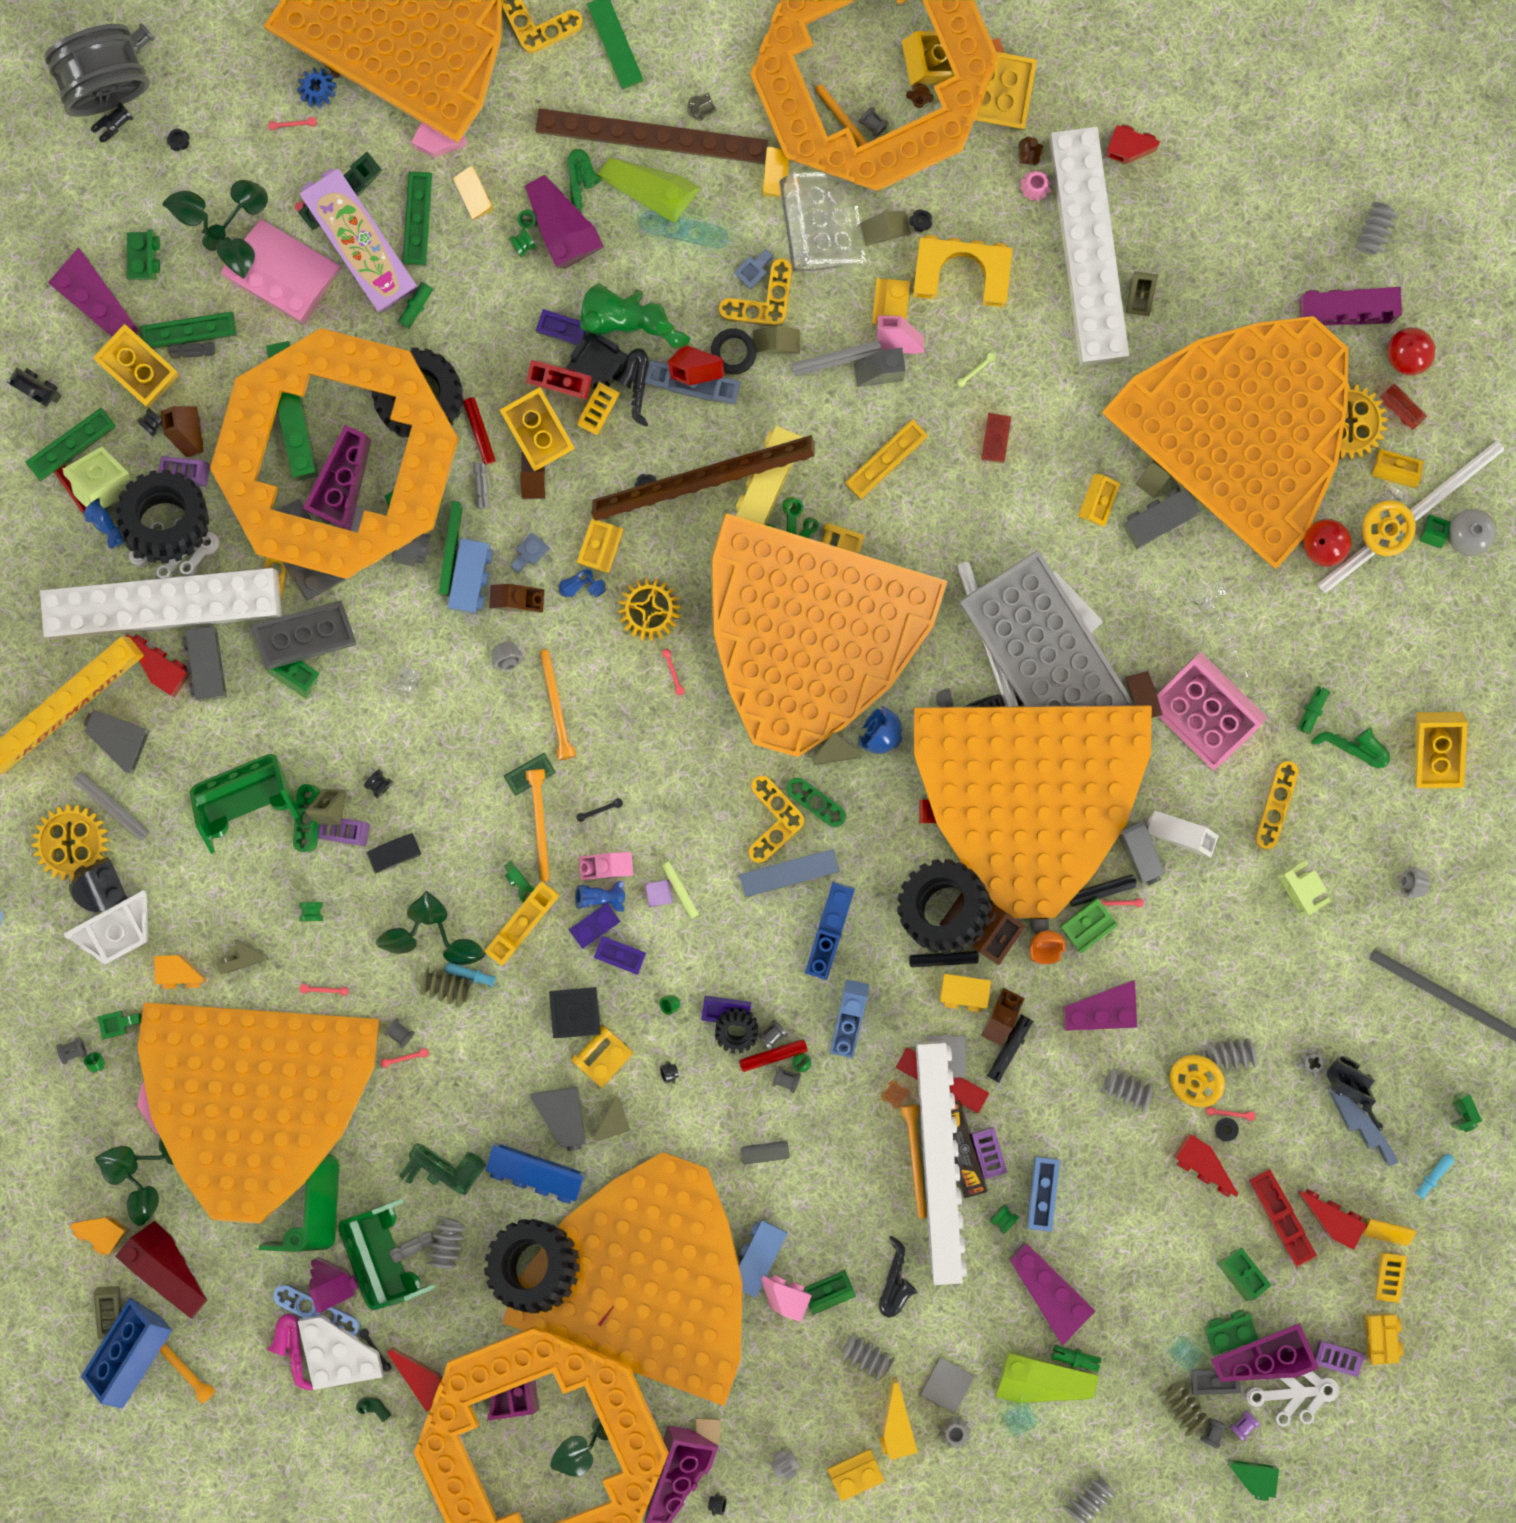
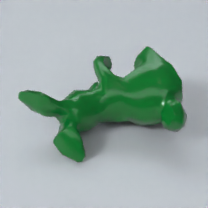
M597 283L584 296L581 309V329L588 333L605 335L614 331L634 333L643 329L649 334L666 339L672 348L685 347L691 340L684 332L674 330V326L669 323L667 314L661 304L650 302L647 305H640V300L643 297V291L635 290L634 294L622 299L608 290L606 286Z

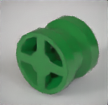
M525 228L520 230L517 236L508 238L521 258L525 256L528 250L537 248Z
M299 902V908L302 910L299 922L323 921V916L320 912L323 902Z
M1004 1204L991 1217L989 1222L997 1225L999 1231L1005 1234L1019 1217L1016 1214H1012L1009 1211V1207Z

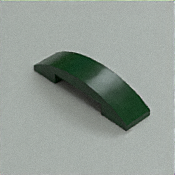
M366 152L350 166L351 169L343 176L358 197L376 179L382 169L370 153ZM307 205L298 211L312 230L320 227Z

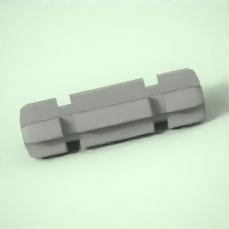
M476 463L473 465V471L476 474L474 477L475 495L477 496L476 507L478 509L489 508V499L487 498L488 483L487 476H485L487 473L486 465L484 463Z
M428 1231L422 1234L421 1238L416 1237L401 1244V1248L397 1246L391 1249L389 1252L392 1260L397 1263L403 1260L404 1256L409 1257L423 1250L424 1246H431V1244L435 1243L433 1234Z

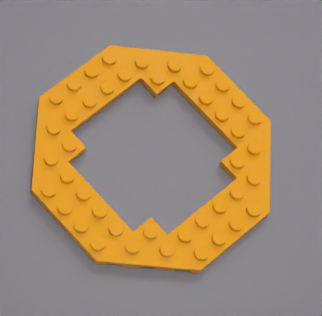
M780 0L750 75L787 159L868 189L879 191L963 151L999 60L997 51L974 0H922L955 75L934 86L942 108L860 147L857 146L849 127L830 136L827 135L794 55L815 46L807 29V24L856 0ZM897 0V3L900 5L908 0Z
M320 328L235 379L210 470L257 555L349 579L360 570L383 559L384 556L399 550L411 543L415 538L434 529L459 437L452 428L439 401H437L429 383L410 351ZM310 375L396 397L390 419L412 426L387 516L364 510L358 533L272 510L278 487L257 481L281 393L285 392L304 397Z
M537 1326L449 1360L414 1450V1455L445 1523H524L519 1511L497 1519L459 1435L479 1426L471 1404L554 1373L563 1394L585 1386L623 1470L605 1477L602 1481L611 1501L553 1523H641L669 1452L630 1366Z

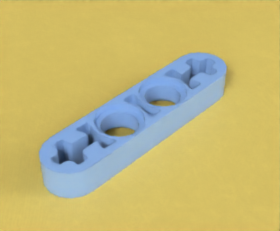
M281 1285L274 1291L273 1297L276 1304L303 1318L318 1316L322 1313H317L311 1295L291 1285ZM287 1289L289 1291L288 1295L292 1298H295L296 1294L300 1295L295 1302V1307L291 1306L294 1301L286 1299L284 1302L281 1301L282 1296L279 1295V1291L283 1292ZM303 1299H308L312 1302L313 1307L310 1312L306 1313L300 1309V1302ZM334 1306L327 1309L334 1314V1319L331 1323L335 1324L338 1321L339 1315L343 1316L340 1320L341 1322H353L352 1327L355 1330H350L349 1332L354 1336L358 1333L360 1323L357 1318ZM338 1324V1327H339V1328H341V1329L344 1328V1329H345V1327H344L343 1325Z

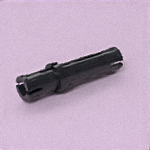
M1022 1014L1020 1015L993 1066L986 1075L987 1077L1000 1083L1021 1044H1024L1025 1040L1023 1039L1032 1023H1034L1033 1020Z

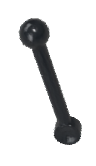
M618 798L614 800V803L587 813H578L576 819L579 822H583L585 818L614 807L620 808L623 805V801Z
M1364 1103L1362 1110L1368 1113L1375 1126L1381 1131L1383 1124L1378 1122L1373 1114L1372 1105Z
M362 1329L360 1337L365 1338L370 1347L379 1352L369 1337V1330ZM379 1352L383 1371L389 1372L392 1366L385 1361Z

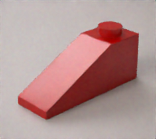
M531 360L526 383L587 399L592 376L551 363Z
M392 1347L387 1351V1354L425 1411L428 1412L431 1410L434 1397L443 1377L437 1371Z

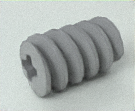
M1373 202V208L1368 212L1370 217L1366 218V225L1362 227L1363 234L1359 235V243L1355 245L1359 251L1367 254L1385 252V249L1380 244H1388L1389 241L1384 238V235L1391 236L1392 232L1387 227H1395V223L1390 219H1398L1399 217L1390 206L1381 202Z
M1246 1038L1244 1043L1240 1039H1236L1234 1045L1231 1040H1227L1225 1047L1221 1041H1217L1216 1046L1212 1042H1208L1206 1045L1205 1057L1213 1061L1219 1068L1223 1064L1227 1071L1229 1070L1230 1063H1232L1235 1070H1237L1239 1062H1242L1244 1068L1247 1069L1249 1061L1252 1062L1254 1068L1257 1067L1255 1046L1249 1038Z
M1116 1068L1109 1072L1101 1089V1093L1105 1089L1107 1090V1098H1110L1115 1093L1116 1102L1124 1097L1125 1106L1133 1101L1134 1110L1139 1105H1142L1143 1114L1146 1112L1153 1097L1152 1084L1149 1083L1143 1088V1080H1139L1135 1084V1077L1130 1076L1126 1080L1125 1072H1122L1117 1077Z
M438 1216V1219L443 1221V1224L436 1225L435 1228L440 1230L441 1234H433V1237L439 1242L431 1244V1247L436 1249V1252L429 1253L428 1256L433 1258L434 1261L426 1262V1264L443 1269L456 1268L457 1264L451 1259H457L459 1254L453 1250L461 1249V1245L456 1241L463 1240L464 1236L458 1231H465L466 1226L461 1224L460 1221Z
M853 1332L842 1350L844 1353L843 1361L851 1357V1366L859 1362V1371L867 1367V1376L875 1372V1381L880 1380L891 1367L895 1357L888 1361V1352H884L880 1356V1347H876L871 1351L873 1344L868 1342L864 1345L863 1337L855 1341L856 1333Z
M1098 1473L1096 1474L1099 1481L1090 1479L1092 1488L1083 1486L1085 1495L1079 1492L1076 1493L1078 1502L1073 1499L1069 1500L1072 1508L1063 1506L1078 1523H1089L1086 1517L1095 1519L1096 1516L1093 1510L1102 1512L1100 1503L1108 1506L1107 1496L1113 1499L1116 1498L1113 1489Z

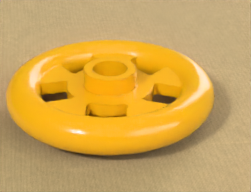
M1386 500L1375 504L1367 512L1362 523V536L1365 544L1371 551L1381 556H1394L1403 552L1411 544L1416 530L1415 519L1410 509L1403 503L1394 500ZM1388 510L1389 516L1381 519L1380 512ZM1399 514L1405 519L1401 525L1395 518ZM1372 524H1378L1377 534H1372ZM1387 524L1390 525V530L1388 532L1385 531V526ZM1401 531L1405 535L1400 542H1398L1395 540V538ZM1381 538L1389 540L1387 547L1379 545Z
M1187 1055L1177 1060L1171 1068L1169 1078L1171 1088L1175 1095L1184 1103L1194 1107H1208L1222 1097L1225 1088L1224 1076L1220 1068L1210 1059L1200 1055ZM1197 1064L1198 1069L1190 1071L1189 1065ZM1210 1071L1214 1077V1079L1211 1081H1209L1208 1076L1206 1074V1072ZM1179 1074L1186 1075L1185 1083L1179 1081ZM1207 1087L1213 1091L1209 1096L1203 1093ZM1187 1089L1197 1093L1196 1097L1186 1093Z

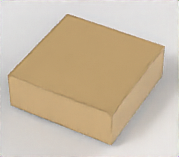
M696 1418V1433L715 1444H720V1419Z

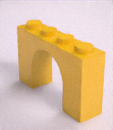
M925 235L924 238L920 237L913 297L936 300L939 272L942 266L952 258L968 257L976 261L984 273L982 305L1005 308L1013 248H1009L1004 243H994V246L985 245V242L979 240L965 243L961 242L962 240L959 238L939 240L938 236Z

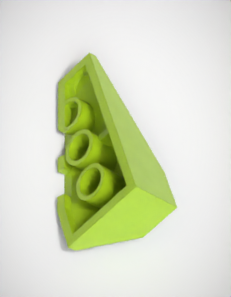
M611 157L597 173L605 182L674 224L700 190L699 186L680 175Z
M1007 1350L995 1397L1016 1403L1093 1399L1099 1375Z

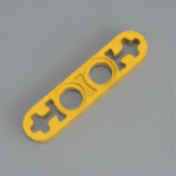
M1291 761L1282 762L1276 768L1255 837L1256 844L1261 849H1271L1278 842L1299 772L1297 765ZM1287 765L1290 766V771L1293 772V775H1289L1286 779V783H1291L1290 787L1286 784L1277 783L1278 779L1283 781L1284 773L1281 772V769L1286 768ZM1278 787L1285 789L1287 793L1283 801H1278L1274 797V791ZM1270 810H1276L1279 813L1280 819L1277 823L1268 821L1267 814ZM1264 824L1269 827H1277L1276 832L1271 830L1269 837L1273 841L1267 843V845H1264V840L1260 839L1261 835L1267 834L1268 828H1263Z

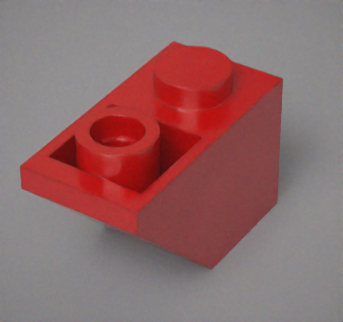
M1116 125L1105 157L1128 164L1155 152L1160 141L1156 140V137L1152 134L1135 132V129L1131 126Z
M688 345L680 347L668 361L670 378L687 385L721 379L725 375L723 359L721 357Z

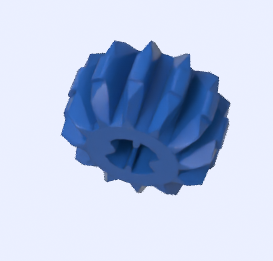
M312 68V74L310 75L307 71H304L303 74L306 79L299 78L298 83L301 86L297 88V92L302 94L300 97L301 101H308L309 107L314 106L316 102L318 108H322V101L330 105L331 102L328 96L335 97L336 93L333 90L337 88L336 83L332 82L334 79L332 74L326 75V70L323 68L319 73H317L316 68ZM317 84L321 89L316 91L313 86Z

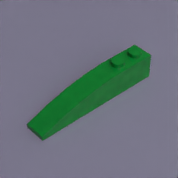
M284 341L267 345L268 359L288 348L290 342ZM282 392L278 404V413L292 477L296 481L318 477L319 474L302 397Z

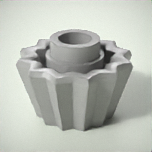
M514 642L499 643L493 648L492 665L494 669L512 670L524 660L523 654Z
M1409 866L1408 870H1405L1400 882L1401 893L1404 895V898L1425 896L1430 889V877L1417 867Z
M952 1415L950 1419H944V1423L939 1426L941 1431L938 1435L942 1438V1443L947 1444L948 1448L955 1447L958 1449L960 1446H966V1441L971 1439L969 1433L972 1429L968 1427V1421H963L961 1416L956 1418Z

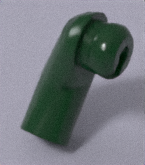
M364 1397L356 1404L358 1413H376L382 1422L392 1415L378 1398Z

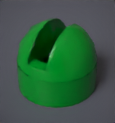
M526 209L519 213L517 221L522 228L529 229L536 224L537 219L534 211ZM523 215L532 217L533 221L523 219Z
M667 995L661 998L659 1004L662 1012L666 1015L677 1012L680 1007L679 998L675 995Z
M93 1052L87 1055L84 1059V1064L90 1072L97 1073L98 1070H103L105 1061L101 1053Z
M798 1054L793 1058L792 1063L796 1071L806 1072L810 1069L811 1059L807 1054ZM805 1057L808 1061L799 1069L796 1065Z

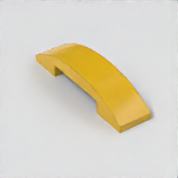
M541 881L484 952L503 966L558 899L560 894Z

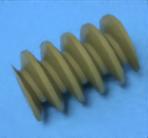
M428 966L421 982L420 993L425 995L429 990L430 998H434L438 993L439 1001H443L447 996V1003L450 1005L456 999V1007L460 1008L464 1002H467L473 981L471 980L466 986L465 978L462 977L457 983L456 975L453 974L448 980L446 971L441 976H438V969L435 968L432 973H429Z
M1179 1381L1163 1390L1158 1397L1166 1396L1162 1404L1171 1403L1168 1412H1177L1173 1419L1174 1421L1183 1420L1179 1428L1188 1427L1184 1435L1189 1436L1204 1426L1208 1416L1206 1413H1200L1202 1407L1195 1405L1197 1400L1195 1397H1189L1191 1394L1190 1390L1184 1389L1185 1383Z

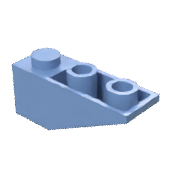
M846 979L830 1050L831 1054L853 1058L867 1001L869 984Z

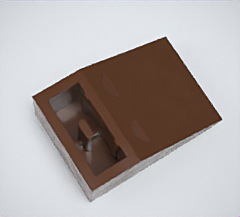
M962 892L939 925L949 924L960 915L964 907V895ZM989 901L992 905V913L987 915L990 918L989 925L982 927L985 933L981 938L976 936L973 939L975 944L971 947L994 964L1000 965L1026 926Z

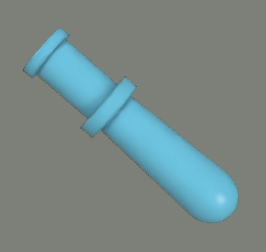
M448 963L444 967V970L449 975L454 974L457 977L473 980L475 984L480 982L494 987L496 976L481 973V970L473 971L453 963Z
M1445 1154L1430 1175L1424 1177V1183L1414 1193L1424 1200L1431 1188L1437 1186L1436 1182L1453 1164L1454 1157L1451 1154Z

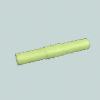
M670 861L661 865L690 918L698 916L697 909Z

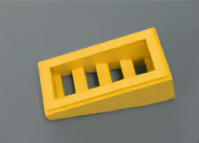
M599 382L577 425L595 435H599L620 392ZM602 391L603 393L611 396V400L609 401L606 398L600 396V392ZM596 400L607 405L606 409L595 404ZM591 409H594L602 413L603 415L599 417L591 413L590 411ZM587 417L598 422L597 426L586 421Z
M1380 1252L1375 1300L1400 1302L1407 1256ZM1387 1262H1398V1267L1387 1266ZM1386 1270L1397 1272V1276L1385 1275ZM1384 1280L1396 1281V1286L1384 1284ZM1382 1290H1395V1295L1382 1294Z

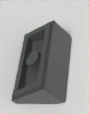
M787 1141L742 1146L741 1148L742 1161L745 1165L784 1160L790 1157Z

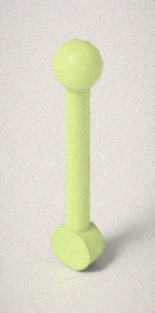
M989 353L981 364L964 378H959L957 385L964 387L967 380L989 362H994L996 355Z

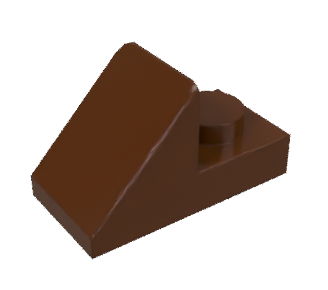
M522 451L520 472L522 499H546L545 466L534 472Z

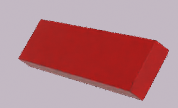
M906 1047L895 1068L918 1080L916 1052ZM953 1077L954 1084L949 1085L950 1093H953L955 1101L960 1100L963 1106L979 1114L989 1092L962 1077Z

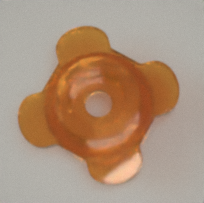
M892 1080L888 1083L889 1087L886 1092L881 1094V1098L883 1101L890 1102L894 1108L898 1109L902 1106L904 1098L909 1096V1090L902 1088L898 1085L897 1081Z

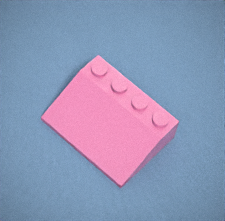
M260 219L244 239L252 246L255 252V260L244 279L241 278L227 265H225L221 274L228 281L305 326L341 266Z
M1201 651L1157 694L1163 714L1158 717L1213 771L1268 718Z

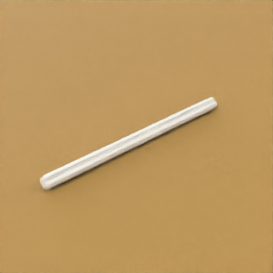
M1495 441L1411 508L1410 511L1414 516L1415 522L1502 453L1504 447L1501 443ZM1403 516L1398 519L1400 525L1405 521ZM1390 526L1385 529L1386 532L1390 530ZM1381 538L1379 545L1386 546L1389 540ZM1365 545L1318 583L1319 589L1323 593H1327L1376 553Z
M963 562L959 564L958 570L966 594L969 595L978 587L970 563ZM984 643L1005 706H1018L1012 686Z

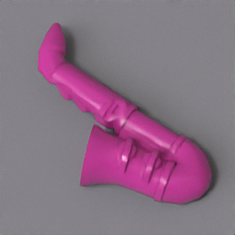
M284 1314L278 1319L275 1325L274 1339L266 1350L286 1356V1348H289L291 1373L295 1385L305 1390H313V1386L303 1379L298 1319L293 1314Z

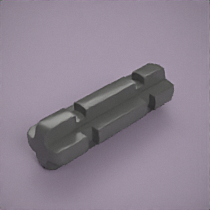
M205 342L203 345L191 343L182 344L181 346H178V344L169 346V356L171 358H180V356L184 358L200 357L202 354L205 356L215 355V345L212 342Z

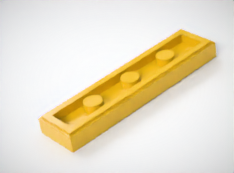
M912 419L844 484L861 500L913 452L928 435Z

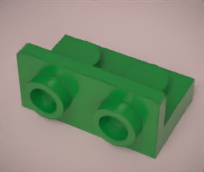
M148 229L147 232H127L128 280H156V273H160V260L156 259V250H160V237L156 236L153 229Z
M1464 1092L1454 1095L1456 1100L1453 1102L1457 1114L1462 1115L1463 1118L1452 1122V1127L1461 1131L1464 1130V1132L1477 1128V1123L1481 1122L1482 1119L1471 1095Z
M1238 1310L1230 1314L1231 1317L1225 1320L1218 1317L1208 1321L1209 1325L1203 1328L1213 1355L1259 1340L1252 1322L1251 1313Z

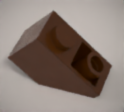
M173 406L161 411L164 435L185 457H192L204 452L197 406Z
M495 584L490 586L489 608L504 611L543 613L544 589L515 584Z
M1003 988L986 1021L981 1036L1002 1046L1014 1026L1025 998Z

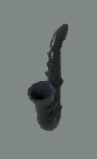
M636 348L629 353L622 371L614 380L629 389L632 388L634 381V394L632 395L631 403L632 418L638 424L648 427L646 419L641 415V407L649 361L645 350Z
M893 1236L889 1238L896 1252L887 1276V1283L879 1300V1310L887 1318L895 1317L900 1313L907 1300L912 1295L918 1293L905 1279H902L900 1285L897 1284L901 1277L899 1273L902 1271V1264H904L905 1247Z

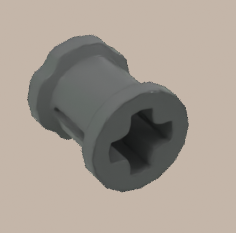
M142 23L130 35L134 41V51L137 54L141 52L140 49L150 40H155V37Z
M873 106L858 121L872 131V135L875 138L889 125L887 120L884 121L875 112Z
M396 1018L387 1028L384 1035L386 1037L390 1036L403 1049L415 1032L413 1030L409 1031Z
M775 1019L772 1021L771 1026L763 1033L758 1034V1037L770 1050L773 1049V1045L783 1036H788V1033Z
M77 1037L75 1041L64 1045H56L58 1056L64 1065L71 1059L80 1056L82 1058L87 1057L86 1048L81 1037Z
M778 1066L772 1086L779 1085L789 1089L791 1093H795L801 1074L791 1073L783 1070L782 1066Z
M1209 1417V1425L1204 1436L1200 1437V1440L1219 1449L1220 1439L1224 1430H1227L1229 1426Z

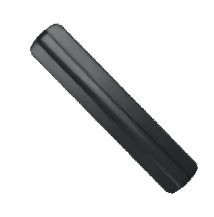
M1133 874L1080 890L1069 903L1072 907L1090 902L1094 898L1100 899L1135 888L1137 882Z
M978 951L909 956V965L912 968L979 963Z

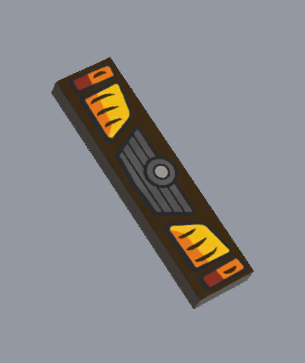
M959 1100L955 1102V1109H951V1117L954 1116L956 1118L957 1133H953V1140H956L958 1143V1157H954V1162L959 1166V1182L964 1198H969L988 1192V1188L965 1113Z

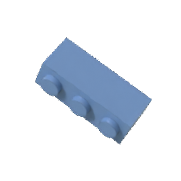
M460 539L448 603L450 610L478 615V609H483L485 596H482L481 593L483 586L487 587L489 573H486L487 563L491 564L493 550H490L488 543Z
M1034 1156L1026 1222L1028 1229L1052 1232L1060 1165L1058 1158Z
M763 1219L760 1224L754 1223L749 1234L753 1238L749 1245L744 1244L739 1254V1257L742 1258L739 1268L743 1281V1292L756 1298L762 1286V1276H767L787 1235V1231Z

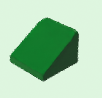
M1429 514L1420 537V542L1441 549L1447 540L1451 522Z

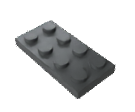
M300 499L276 510L312 520L308 512L303 509ZM282 562L306 601L347 580Z
M342 601L251 625V631L265 670L356 645V640Z

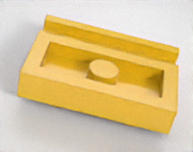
M877 278L872 325H878V316H902L906 320L910 281Z
M591 518L577 564L610 574L624 529L599 520L595 521Z
M871 1449L827 1468L841 1502L885 1482Z

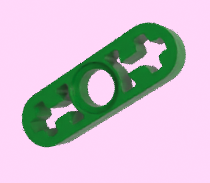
M793 778L789 781L787 785L788 795L831 827H839L845 822V811L802 778ZM799 782L802 783V790L806 793L808 789L813 791L808 795L805 803L801 801L804 797L801 793L796 795L792 793L793 788L791 785L793 783L796 785ZM813 796L822 798L823 806L820 809L811 808L809 801ZM827 803L832 805L829 808L830 811L834 813L837 810L840 811V822L834 821L832 823L830 821L831 816L828 813H825L824 817L820 815L826 808Z
M303 784L297 790L296 807L299 818H296L294 823L293 845L299 852L310 853L316 849L318 843L319 824L311 819L308 825L303 823V815L307 809L304 805H310L321 793L320 789L315 785ZM311 792L312 797L307 798L305 796L306 793ZM310 829V832H303L302 830ZM308 839V844H302V840Z

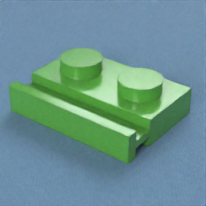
M1094 898L1059 926L1078 952L1083 953L1118 926V924L1099 898Z

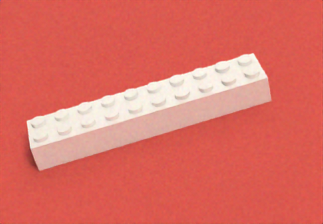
M1098 127L1052 132L1049 144L1080 367L1127 361L1129 350Z
M273 568L40 590L44 638L50 640L282 617L279 573Z
M944 1040L915 1042L931 1279L934 1285L963 1283L962 1277H967L966 1262H964V1259H961V1253H965V1242L963 1236L959 1234V1229H963V1215L961 1211L958 1212V1205H962L961 1190L956 1188V1181H960V1170L958 1164L954 1162V1157H958V1143L956 1140H953V1133H957L956 1118L954 1116L951 1117V1109H955V1097L953 1093H950L949 1085L954 1084L953 1071L948 1069V1061H952L951 1047L946 1045Z

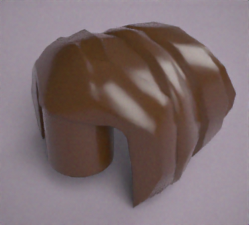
M1030 136L1021 139L1018 144L1019 163L1037 165L1040 162L1044 145L1039 144L1036 138Z

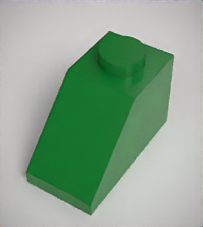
M1228 1460L1229 1467L1252 1495H1255L1254 1499L1269 1501V1497L1276 1498L1279 1469L1276 1466Z

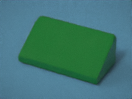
M845 1270L806 1286L803 1290L812 1295L808 1303L812 1315L856 1297Z

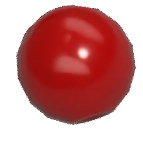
M1407 327L1399 330L1390 339L1387 358L1390 365L1398 373L1406 376H1415L1431 367L1435 359L1436 346L1431 336L1424 330L1417 327Z
M1322 519L1313 523L1307 529L1303 538V548L1307 557L1314 564L1321 567H1333L1340 564L1348 556L1351 550V536L1348 529L1341 522L1334 519Z

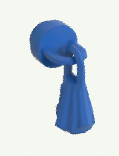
M588 568L583 569L571 578L561 580L558 585L559 593L564 597H574L577 591L587 582L591 583L587 591L590 595H594L595 598L601 596L607 589L602 579L594 581L593 572ZM585 574L586 579L582 581L580 577Z

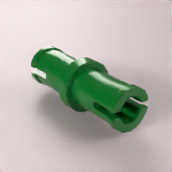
M420 282L413 297L407 300L406 303L408 305L397 322L410 329L419 312H423L425 309L423 306L434 289Z
M1316 686L1309 704H1306L1304 707L1305 712L1301 721L1296 727L1299 731L1303 733L1306 731V734H1311L1318 716L1320 717L1323 713L1322 708L1330 694L1329 690L1323 687L1321 690L1320 686Z
M1057 1344L1054 1345L1053 1351L1058 1353H1052V1360L1069 1363L1074 1368L1079 1366L1095 1372L1099 1371L1100 1365L1097 1364L1101 1363V1357L1083 1353L1081 1349L1076 1348L1072 1350Z

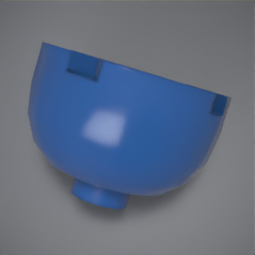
M881 706L882 710L877 708L872 712L862 727L867 728L864 736L859 735L858 745L873 754L887 753L893 748H897L902 742V723L899 717L885 706Z

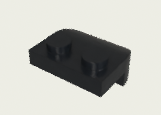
M18 367L15 368L7 381L8 384L45 407L49 405L51 400L55 403L59 401L62 395L56 391L58 389L57 386L47 380L44 383L37 380L39 375L28 368L25 371Z
M108 857L88 867L80 866L74 872L75 876L72 883L69 884V892L72 899L79 906L91 912L106 911L128 899L113 864Z
M1345 1056L1337 1057L1327 1070V1077L1332 1085L1331 1089L1339 1096L1345 1095L1359 1106L1364 1103L1373 1106L1376 1100L1369 1089L1375 1082L1373 1077L1358 1070L1360 1065Z

